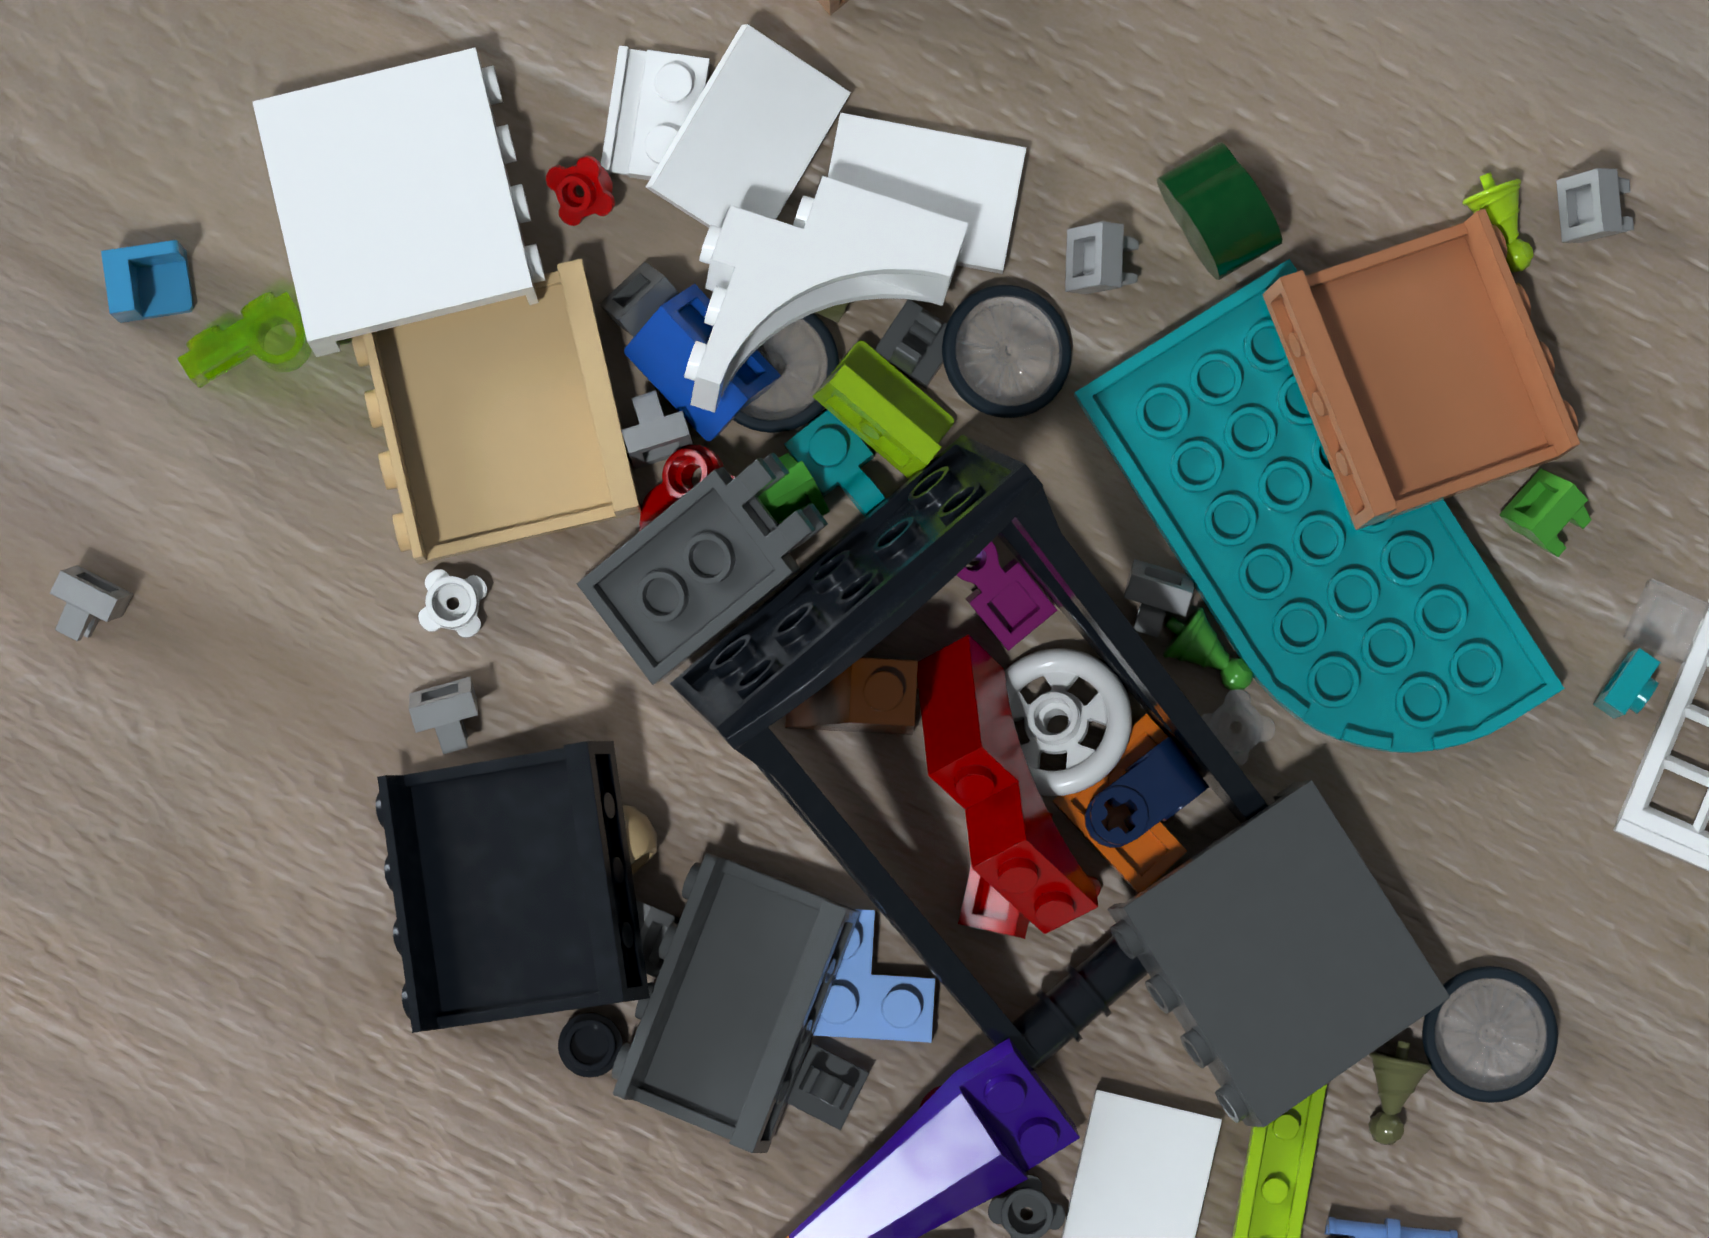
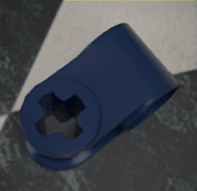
M1170 735L1125 769L1126 773L1092 799L1084 815L1085 827L1089 836L1099 845L1108 848L1122 847L1138 839L1161 820L1166 821L1210 786ZM1106 801L1113 808L1119 807L1122 804L1128 807L1131 814L1124 820L1126 827L1129 829L1126 834L1119 827L1108 831L1103 826L1101 821L1108 815L1107 809L1104 806Z

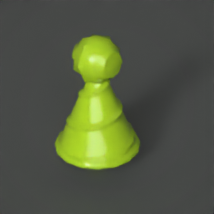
M1491 172L1479 177L1484 191L1464 199L1462 204L1467 206L1473 213L1486 209L1491 224L1496 225L1505 238L1507 245L1506 261L1510 271H1523L1530 266L1534 254L1533 248L1529 243L1517 239L1519 236L1518 213L1520 209L1518 205L1521 180L1515 179L1496 186Z

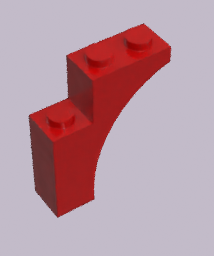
M969 634L919 661L917 679L928 776L965 809L972 869L1043 934H1047L1098 908L1096 887L1082 870L1060 835L1028 768L1010 709L1004 668Z

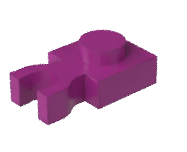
M992 541L982 550V559L977 565L972 567L965 566L957 574L960 579L977 586V589L965 599L1008 651L1057 611L1055 606L1015 558L1003 568L1000 567L998 552Z

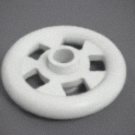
M1052 648L1031 653L1017 660L1005 670L1013 721L1024 719L1025 731L1030 741L1021 745V748L1040 795L1065 796L1083 791L1101 781L1113 770L1123 756L1129 742L1132 727V709L1128 693L1122 681L1108 665L1098 658L1079 650ZM1044 676L1051 686V691L1041 694L1031 704H1027L1020 691L1033 680ZM1079 677L1090 683L1098 691L1088 705L1085 706L1075 695L1067 692ZM1064 715L1068 717V725L1062 732L1051 733L1047 730L1048 723L1054 716ZM1091 721L1106 726L1103 739L1096 750L1080 745L1087 734L1089 722ZM1041 753H1067L1066 769L1058 771L1041 770Z

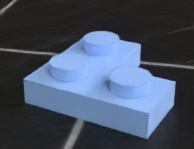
M855 909L860 911V915L813 1036L932 1043L935 978L872 975L875 910Z

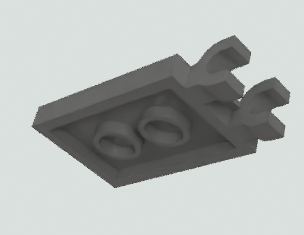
M775 453L769 454L764 459L762 457L756 459L734 479L724 467L715 469L576 583L652 685L666 678L799 571L801 568L789 553L828 525L814 504L808 505L803 510H796L781 524H778L758 498V496L789 474V471Z

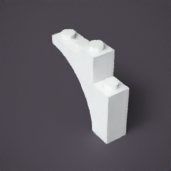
M822 176L815 198L803 195L793 225L730 205L722 228L710 225L700 254L699 261L709 264L705 289L713 291L704 323L713 326L708 343L696 341L689 357L684 378L694 381L690 405L715 413L724 391L736 372L751 354L776 333L812 313L849 302L881 298L910 299L943 306L969 223Z

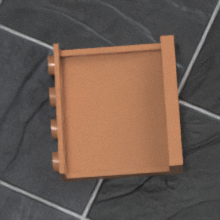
M1486 209L1476 211L1464 223L1306 276L1304 271L1300 270L1280 277L1262 294L1356 530L1557 460L1580 445L1577 436L1579 430L1577 416L1570 403L1561 397L1553 377L1555 366L1552 354L1546 344L1537 338L1529 318L1531 315V305L1525 289L1514 281L1506 261L1507 245L1501 230L1496 225L1491 224Z

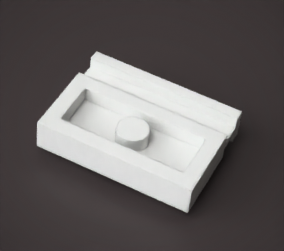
M619 45L601 166L609 175L613 173L627 175L630 178L650 180L708 82L709 58L654 50L629 49L627 46Z

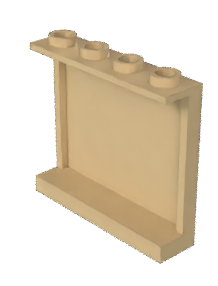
M582 258L557 264L558 271L546 273V281L534 283L539 302L537 304L529 305L527 297L524 295L351 338L358 366L370 365L375 389L365 391L364 395L373 429L384 427L389 451L378 453L386 489L397 488L403 513L392 515L398 545L401 552L412 550L413 559L419 565L641 513Z

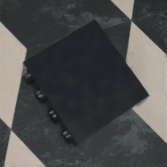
M584 741L564 745V748L406 775H384L377 777L379 793L376 797V814L385 830L388 852L384 864L386 882L391 891H393L397 918L393 926V939L397 951L402 955L405 984L402 989V1004L407 1017L411 1020L412 1033L650 998L614 741Z

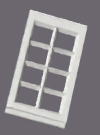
M1708 599L1613 831L1709 872V832L1705 830L1709 821V788L1693 825L1649 806L1664 769L1709 787V771L1670 755L1685 718L1709 727V711L1691 704L1706 667H1709Z

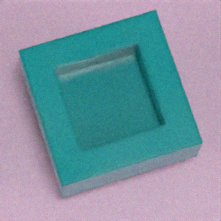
M1641 648L1628 652L1593 705L1613 719L1625 715L1628 709L1638 714L1658 687L1659 682L1651 676L1661 662Z

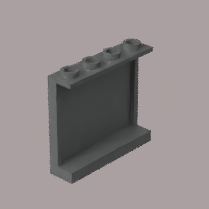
M1312 780L1292 783L1273 796L1275 802L1126 903L1114 904L1107 909L1116 922L1110 928L1115 941L1130 959L1139 958L1151 977L1145 982L1151 997L1166 1014L1173 1011L1186 1032L1180 1036L1185 1050L1200 1068L1208 1066L1221 1086L1215 1091V1094L1222 1108L1234 1122L1239 1123L1242 1120L1246 1126H1267L1451 998Z

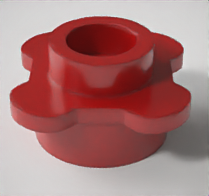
M586 155L581 157L573 166L565 168L561 165H556L547 172L546 184L556 193L560 204L559 217L564 223L576 226L586 216L592 214L606 216L612 212L615 205V199L612 195V181L608 172L596 158ZM577 185L583 188L585 193L584 196H580L577 194Z

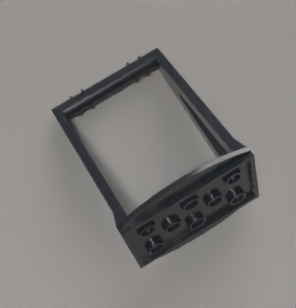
M962 434L930 461L925 468L916 473L674 679L670 685L684 702L734 750L748 758L759 768L994 1046L1010 1038L1029 1065L1036 1071L1070 1040L1074 1039L1076 1042H1079L1083 1039L1079 1033L1099 1015L1103 1014L1108 1017L1112 1014L1109 1007L1148 974L1139 958L1130 959L1112 936L1075 969L1068 965L1065 968L1068 975L1046 994L1039 990L1036 993L1039 1000L1011 1023L769 729V726L810 698L875 647L930 600L998 536L1106 665L1116 673L1123 685L1168 737L1171 735L1207 784L1241 824L1266 808L1268 804L1063 536L1044 492V485L1036 475L1031 472L1026 464ZM1214 839L1210 844L1216 842L1217 839Z

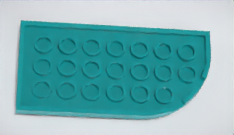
M1290 259L1074 393L1073 396L1187 576L1194 582V587L1239 658H1242L1251 670L1256 682L1277 704L1312 729L1338 741L1365 749L1397 753L1437 751L1463 745L1489 735L1565 689L1444 499L1358 530L1355 529L1262 295L1280 277L1297 272Z

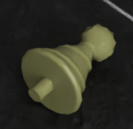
M1398 1041L1395 1055L1377 1051L1369 1054L1373 1062V1071L1378 1087L1377 1095L1380 1098L1382 1112L1372 1117L1368 1125L1373 1140L1382 1145H1393L1397 1140L1401 1139L1404 1133V1125L1397 1114L1402 1111V1106L1409 1096L1415 1092V1088L1422 1077L1432 1068L1429 1063L1408 1058L1411 1043Z

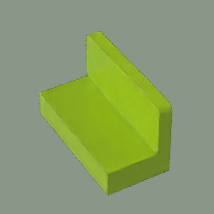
M858 341L853 345L812 396L908 479L930 463L941 449L938 443L954 424V418L865 341Z

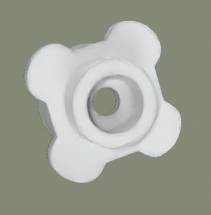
M442 569L429 573L425 579V587L428 590L425 600L426 607L418 615L421 626L429 632H435L440 628L455 630L463 638L476 635L481 628V621L477 615L480 600L487 595L486 583L476 575L462 579L449 576ZM450 598H457L459 601V606L454 610L447 607V601Z

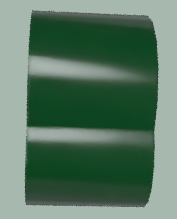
M1219 142L1157 178L1159 190L1170 212L1181 227L1199 260L1215 279H1222L1282 244L1279 226L1263 194L1224 143Z

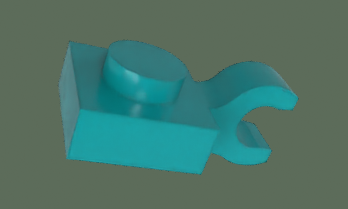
M825 411L784 443L786 450L797 462L803 461L824 497L837 486H840L864 517L886 499L872 480L861 470L865 464L874 458L873 453L858 435L830 411Z

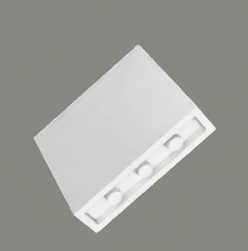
M476 47L252 101L307 342L316 357L340 352V340L526 295L529 305L539 303L534 283L546 281L537 243L525 246L520 223L531 221L529 207L523 185L511 186L506 164L517 161L508 124L496 126L491 106L503 102L494 65L482 68Z

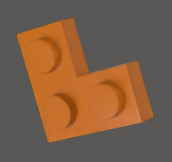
M1147 713L1131 727L1126 750L1120 761L1106 777L1083 791L1065 796H1057L1052 801L1137 894L1152 885L1187 850L1161 822L1157 823L1138 839L1122 847L1108 848L1099 845L1089 836L1085 827L1084 815L1088 804L1096 795L1126 773L1125 769L1168 737ZM1106 801L1104 806L1107 809L1108 815L1101 821L1103 826L1108 831L1119 827L1126 834L1129 829L1126 827L1124 820L1131 814L1128 807L1122 804L1119 807L1113 808Z

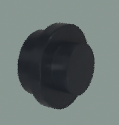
M585 1013L572 1018L563 1027L558 1040V1051L563 1064L574 1074L588 1078L604 1075L613 1069L616 1057L623 1046L621 1033L617 1026L609 1018L596 1013Z

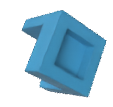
M171 240L101 251L109 313L119 323L184 314L193 311L194 301L187 252L179 241Z

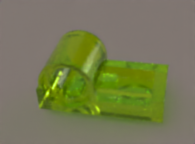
M287 291L277 298L273 292L265 293L245 305L240 311L244 318L222 331L219 325H215L191 338L186 343L189 351L177 358L190 380L201 388L253 355H256L266 367L277 372H290L300 368L308 360L312 349L307 342L300 309ZM282 324L294 327L296 339L293 347L288 352L281 355H272L266 352L264 340L270 329Z

